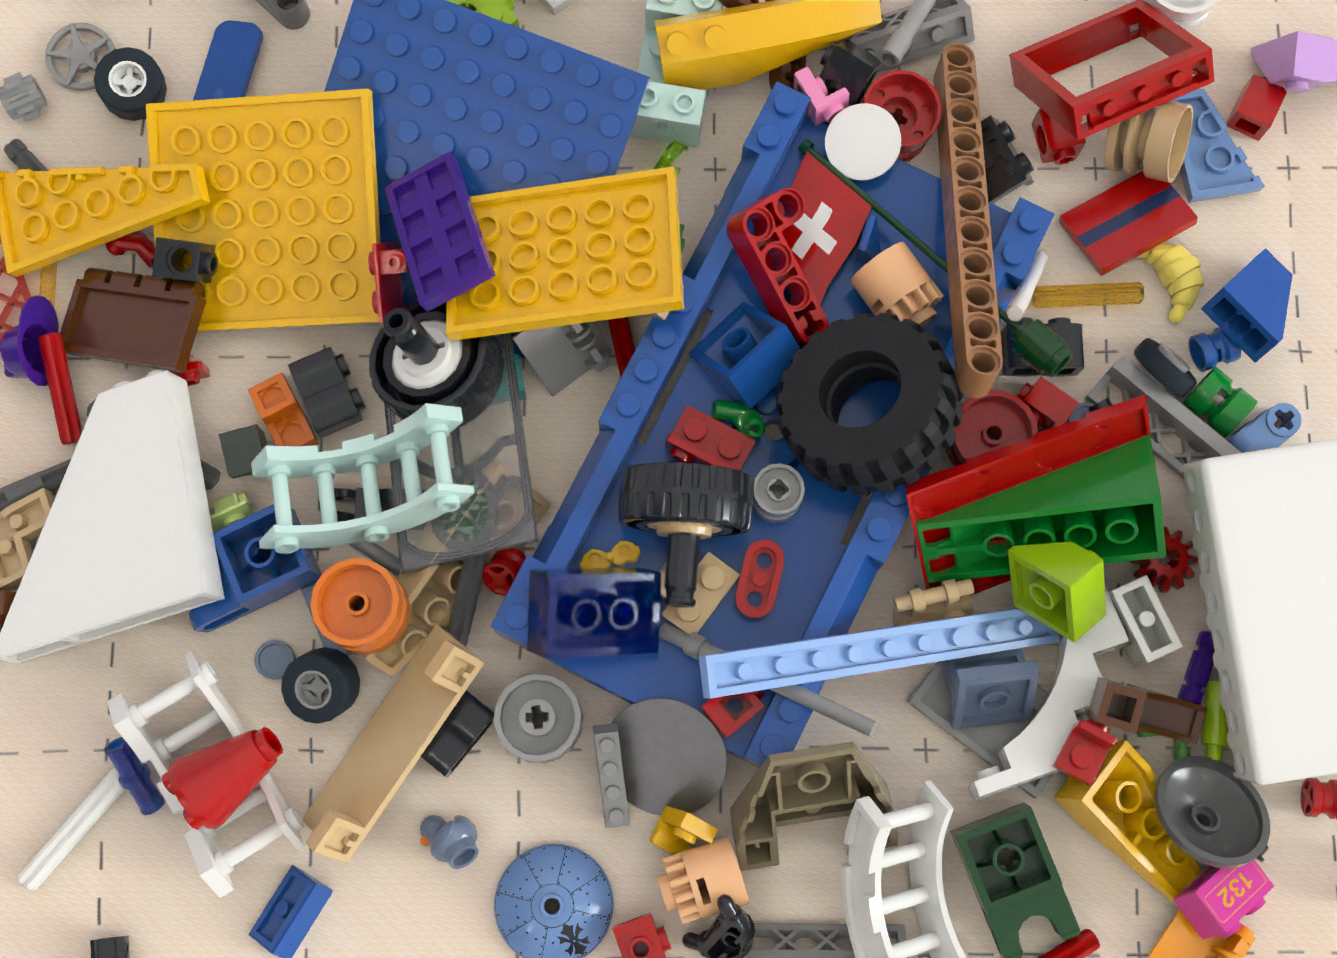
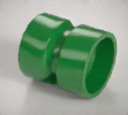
M1215 366L1195 386L1182 403L1198 417L1206 415L1208 417L1207 425L1225 438L1246 418L1258 401L1241 387L1233 389L1232 379ZM1216 394L1224 398L1217 407L1211 401Z

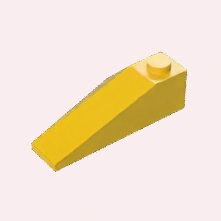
M1121 739L1115 743L1114 747L1109 749L1092 785L1088 787L1069 776L1054 798L1080 826L1176 905L1173 899L1201 874V870L1196 860L1186 854L1171 840L1159 821L1154 803L1155 784L1153 782L1157 778L1151 766L1127 740Z

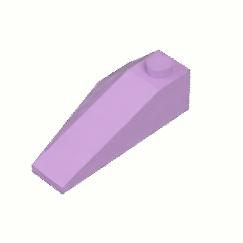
M1296 31L1251 48V56L1269 83L1285 86L1286 92L1305 93L1309 91V88L1337 83V39Z

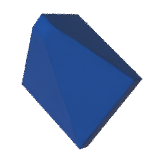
M870 215L867 218L855 256L856 262L862 264L868 263L881 253L877 218L875 215Z

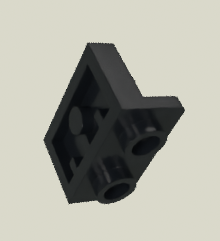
M990 115L981 121L988 202L993 204L1023 184L1029 186L1034 183L1029 174L1034 171V168L1023 151L1018 154L1011 143L1016 137L1005 120L1000 123Z

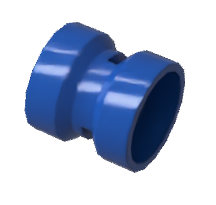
M1219 327L1215 328L1211 334L1199 333L1189 338L1188 345L1191 358L1201 372L1213 369L1219 362L1228 364L1241 358V349Z

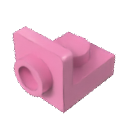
M808 66L794 73V90L811 97L808 115L815 126L825 121L831 123L839 112L849 106L850 94L846 88L828 95L823 80L819 76L814 78Z

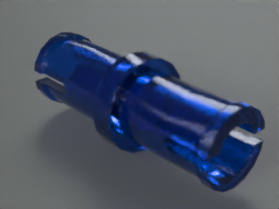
M123 737L111 741L104 748V752L120 775L118 781L121 787L129 790L142 815H150L158 811L164 805L165 800L149 777L151 770L148 765L141 763Z

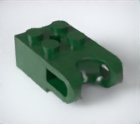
M1022 802L950 831L1002 958L1022 957L1023 950L1020 944L1019 930L1022 923L1031 916L1042 915L1047 917L1055 932L1064 940H1070L1079 936L1080 929L1031 806ZM1004 848L1014 853L1013 856H1009L1011 862L1007 865L997 860V856L1000 855L999 852Z

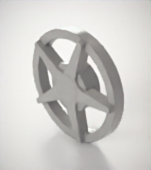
M70 23V25L58 30L50 39L45 53L46 64L52 76L64 87L76 91H87L95 89L94 80L86 83H74L79 72L85 73L90 70H96L98 65L96 52L107 44L109 52L116 48L111 38L101 28L89 23ZM77 31H90L102 38L89 44L80 40ZM71 33L72 43L67 49L55 50L60 40ZM53 58L65 59L70 65L67 79L62 78L57 73Z

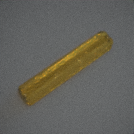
M1141 282L1036 286L1032 295V303L1035 308L1140 304L1144 300V286Z

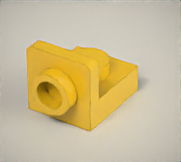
M665 805L649 841L673 855L687 850L690 844H695L697 839L712 844L718 829L688 812Z

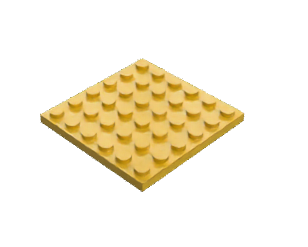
M370 89L146 104L150 167H153L155 164L195 163L203 167L210 203L153 225L155 244L156 237L215 245L214 253H216L218 258L216 273L212 276L211 283L200 282L203 286L201 298L206 300V304L197 332L379 322V316L375 314L372 306L373 291H376L375 275L370 273L368 264L369 253L373 251L372 244L381 243L373 100ZM189 251L182 260L186 271L190 269L193 263V258Z

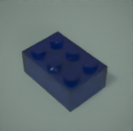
M640 567L530 569L527 651L546 658L658 653L661 572Z

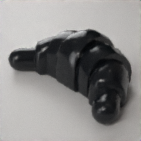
M722 894L717 899L720 914L713 921L709 929L702 931L700 934L686 933L682 938V943L689 949L699 951L706 958H744L752 948L755 934L754 923L751 917L739 905L734 903L730 895Z

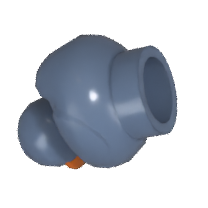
M431 815L422 821L420 826L422 836L420 843L424 846L429 845L431 855L435 859L449 863L453 869L466 867L476 859L479 853L475 844L477 830L470 819L457 815L454 817V820L446 823L442 817Z

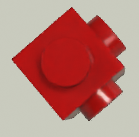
M651 912L615 925L612 928L622 958H667L665 952L672 949L664 926L656 928Z

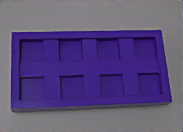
M451 152L440 156L384 187L419 304L427 312L496 276L458 161Z

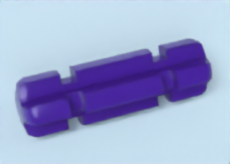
M1201 631L1195 644L1198 646V649L1193 650L1184 676L1186 685H1181L1178 698L1201 704L1204 692H1201L1202 687H1207L1214 666L1213 654L1215 650L1212 633L1209 631Z

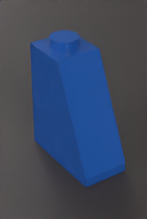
M1265 248L1200 309L1256 363L1283 339L1293 274Z

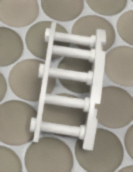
M192 651L184 655L191 675L141 705L138 703L130 705L121 693L107 701L113 726L129 744L142 764L150 760L161 777V780L156 785L175 815L180 812L183 815L184 808L176 795L168 792L162 782V775L169 771V765L172 763L170 759L174 757L173 752L223 722L233 737L247 732L233 708L216 685L219 679L208 661L200 663ZM200 688L214 707V710L166 739L163 737L156 739L146 725L149 723L148 719ZM270 771L259 782L260 786L248 795L231 817L218 829H208L202 826L200 829L195 830L187 823L190 831L184 834V837L194 858L199 876L219 898L234 890L229 873L234 870L233 866L281 836L285 835L297 850L305 846L299 830L304 828L303 822L293 807L288 808ZM267 800L276 821L228 851H219L213 838L218 835V830Z
M931 780L924 781L914 806L883 814L869 796L856 799L844 838V843L849 845L848 863L842 865L841 868L844 912L855 958H908L926 951L929 952L931 958H966L950 920L942 880L943 844L946 829L954 808ZM911 824L909 844L884 851L891 829ZM909 861L911 889L881 898V869ZM914 906L922 935L891 945L884 915Z

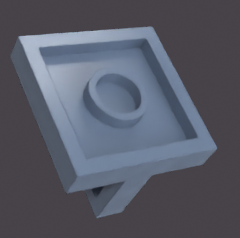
M1022 648L944 661L943 667L952 696L949 714L952 729L1030 720L1040 673L1036 660H1025Z

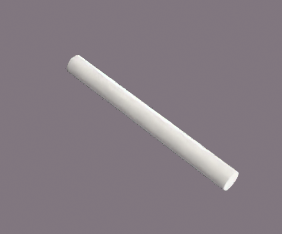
M1042 251L1036 252L1008 309L1007 315L1010 320L1019 321L1022 319L1048 261L1046 253Z

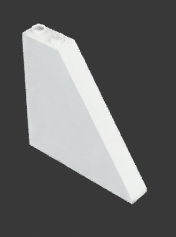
M154 370L149 372L145 378L133 382H119L113 385V389L98 393L1 629V661L18 664L225 599L187 381L168 370Z

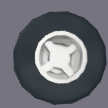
M131 47L114 49L103 56L96 66L94 75L96 92L107 109L119 118L131 121L146 119V104L164 103L167 91L165 77L153 57L144 51Z

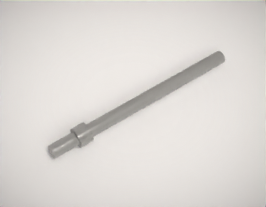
M667 623L661 626L658 633L659 638L682 648L684 654L696 660H699L700 655L726 652L710 644L708 638L698 633L692 632L688 634ZM800 685L769 689L869 737H872L876 731L877 721Z

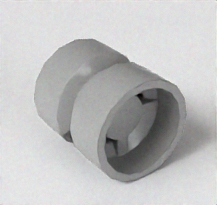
M781 463L770 464L761 469L754 480L753 510L759 518L775 524L783 523L794 516L800 507L805 492L804 481L799 472L791 466Z

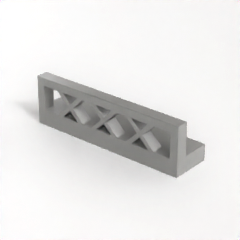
M937 0L913 37L912 44L899 65L941 52L946 45L951 43L965 44L974 41L971 7L964 0ZM912 5L881 15V23L835 42L833 45L836 46L837 43L848 39L878 58V54L888 38L898 28ZM830 45L824 47L823 49L826 51ZM882 64V66H881V68L879 69L878 72H881V71H884V70H887V69H890V68L885 67V66ZM837 77L838 85H841L843 79Z
M1121 356L1085 397L1086 400L1093 404L1104 400L1098 394L1109 381L1122 391L1123 401L1146 395L1148 413L1151 415L1153 426L1150 429V435H1154V440L1151 439L1153 454L1184 480V472H1180L1183 464L1177 459H1183L1184 464L1191 462V458L1206 459L1241 453L1124 356ZM1160 423L1163 424L1166 428H1160ZM1174 433L1181 439L1182 453L1170 454L1162 447L1161 434ZM1189 446L1196 452H1190Z
M754 923V937H770L778 944L773 949H754L753 938L752 948L746 955V958H855L853 950H841L834 944L839 938H850L847 924ZM886 924L889 938H896L897 943L906 940L905 924ZM799 938H811L818 945L812 950H801L794 942Z

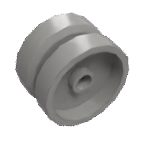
M534 673L517 678L503 690L495 704L493 722L497 737L508 752L527 762L545 764L561 759L574 748L582 734L584 716L578 698L566 683L551 675ZM538 712H542L547 716V722H543V727H536L533 724V716Z

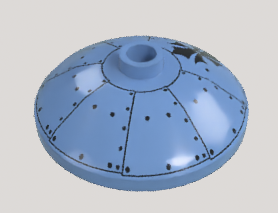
M564 844L541 845L519 855L502 874L494 898V913L498 929L508 946L522 958H584L601 943L609 929L613 916V892L609 879L602 867L589 854ZM549 898H555L560 903V909L555 914H551L545 909V902Z

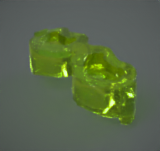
M673 141L665 148L654 169L672 167L671 165L674 160L689 148L677 141ZM675 168L676 174L678 176L680 170Z

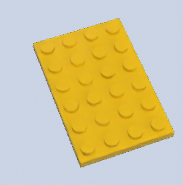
M674 166L470 196L496 276L446 302V334L451 341L684 309L677 174Z

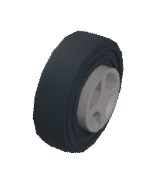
M1146 338L1135 348L1134 355L1140 362L1141 369L1164 390H1170L1176 395L1184 397L1197 384L1195 377L1189 371L1190 367L1167 345L1159 344L1150 338Z

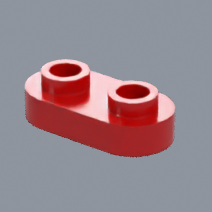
M759 540L754 542L747 549L735 594V605L737 610L749 619H761L767 616L775 604L784 566V554L782 549L773 541ZM760 555L768 556L771 560V565L768 568L759 567L756 562L757 557ZM751 593H757L761 596L762 603L757 607H753L748 603L747 596Z

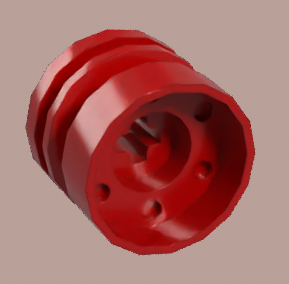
M897 70L883 74L871 84L862 103L877 105L893 116L901 133V150L898 159L906 163L922 152L941 120L942 105L937 90L926 78L911 71Z

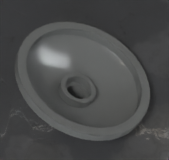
M1205 756L1180 758L1172 762L1160 774L1154 790L1156 813L1168 836L1186 854L1206 865L1231 869L1251 863L1263 852L1270 836L1268 811L1256 788L1251 782L1236 778L1233 775V772H1236V770L1222 761L1213 760Z

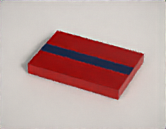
M1143 171L1060 215L1059 223L1100 276H1103L1196 225L1198 216L1169 182L1145 178Z

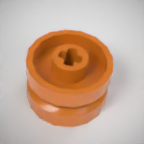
M361 558L339 561L324 571L313 587L310 602L313 622L323 636L351 653L364 655L385 651L396 643L408 626L411 610L408 594L398 579L386 568L374 561ZM360 604L364 605L361 610L357 611Z

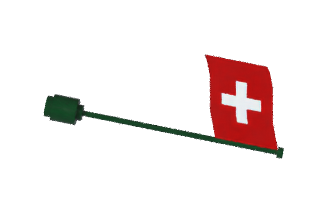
M809 139L801 143L798 151L804 155V158L790 188L799 191L803 196L805 212L797 222L781 232L820 306H822L831 283L857 246L872 209L948 273L947 262L814 150V144ZM780 202L777 208L779 213L784 216L785 209ZM766 253V265L769 269H772V258ZM998 306L999 318L1015 330L1012 335V339L1015 341L1012 350L1040 374L1046 373L1051 378L1057 375L1073 355L1067 349L1068 344L1039 319L1032 323L1027 320L1020 325L1018 322L1010 320L1007 313Z

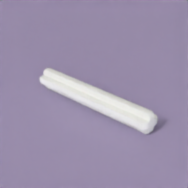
M123 758L113 767L20 872L17 879L25 888L30 891L38 889L140 772L138 766L131 760Z

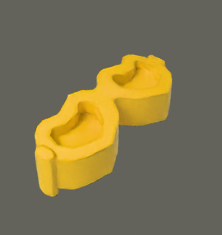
M620 541L608 553L591 549L583 556L580 566L582 571L588 575H594L597 571L606 572L613 565L621 568L627 563L634 564L637 562L638 556H640V548L632 542Z

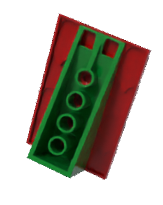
M1146 395L1086 413L1085 418L1038 432L1031 439L968 458L964 464L920 477L921 479L906 486V497L926 589L941 586L942 581L955 579L958 582L970 578L973 583L974 594L1008 582L1011 580L1008 550L1013 546L1072 541L1086 550L1095 552L1103 559V564L1167 557L1161 495L1150 437Z

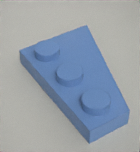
M1205 89L1194 90L1171 100L1191 104L1193 108L1191 136L1183 164L1180 168L1188 203L1259 192L1265 187L1258 175L1254 176L1245 161L1247 157L1241 147L1237 148L1227 133V125Z

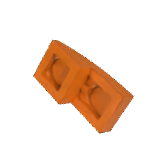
M282 372L247 389L276 446L319 445L307 418Z

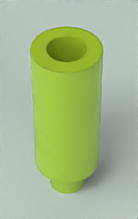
M1208 681L1205 701L1207 710L1203 720L1200 743L1207 745L1205 757L1222 761L1223 748H1230L1227 742L1228 724L1225 709H1223L1220 702V694L1222 693L1220 681Z

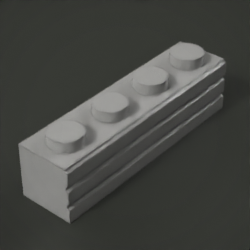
M618 723L593 726L605 828L630 825Z

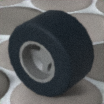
M322 647L299 656L288 665L282 676L281 691L285 704L295 716L305 722L319 724L333 720L354 704L359 695L360 677L357 667L349 656L338 649Z

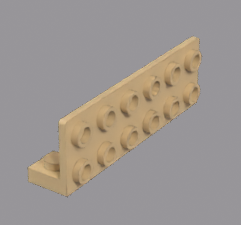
M439 625L434 626L304 815L303 822L313 831L306 841V844L313 852L345 864L348 863L485 662Z

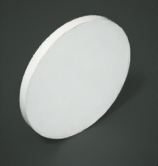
M861 103L849 106L839 112L829 124L825 136L827 157L830 163L847 178L859 181L875 179L885 174L894 165L899 156L901 133L898 124L889 112L877 105Z

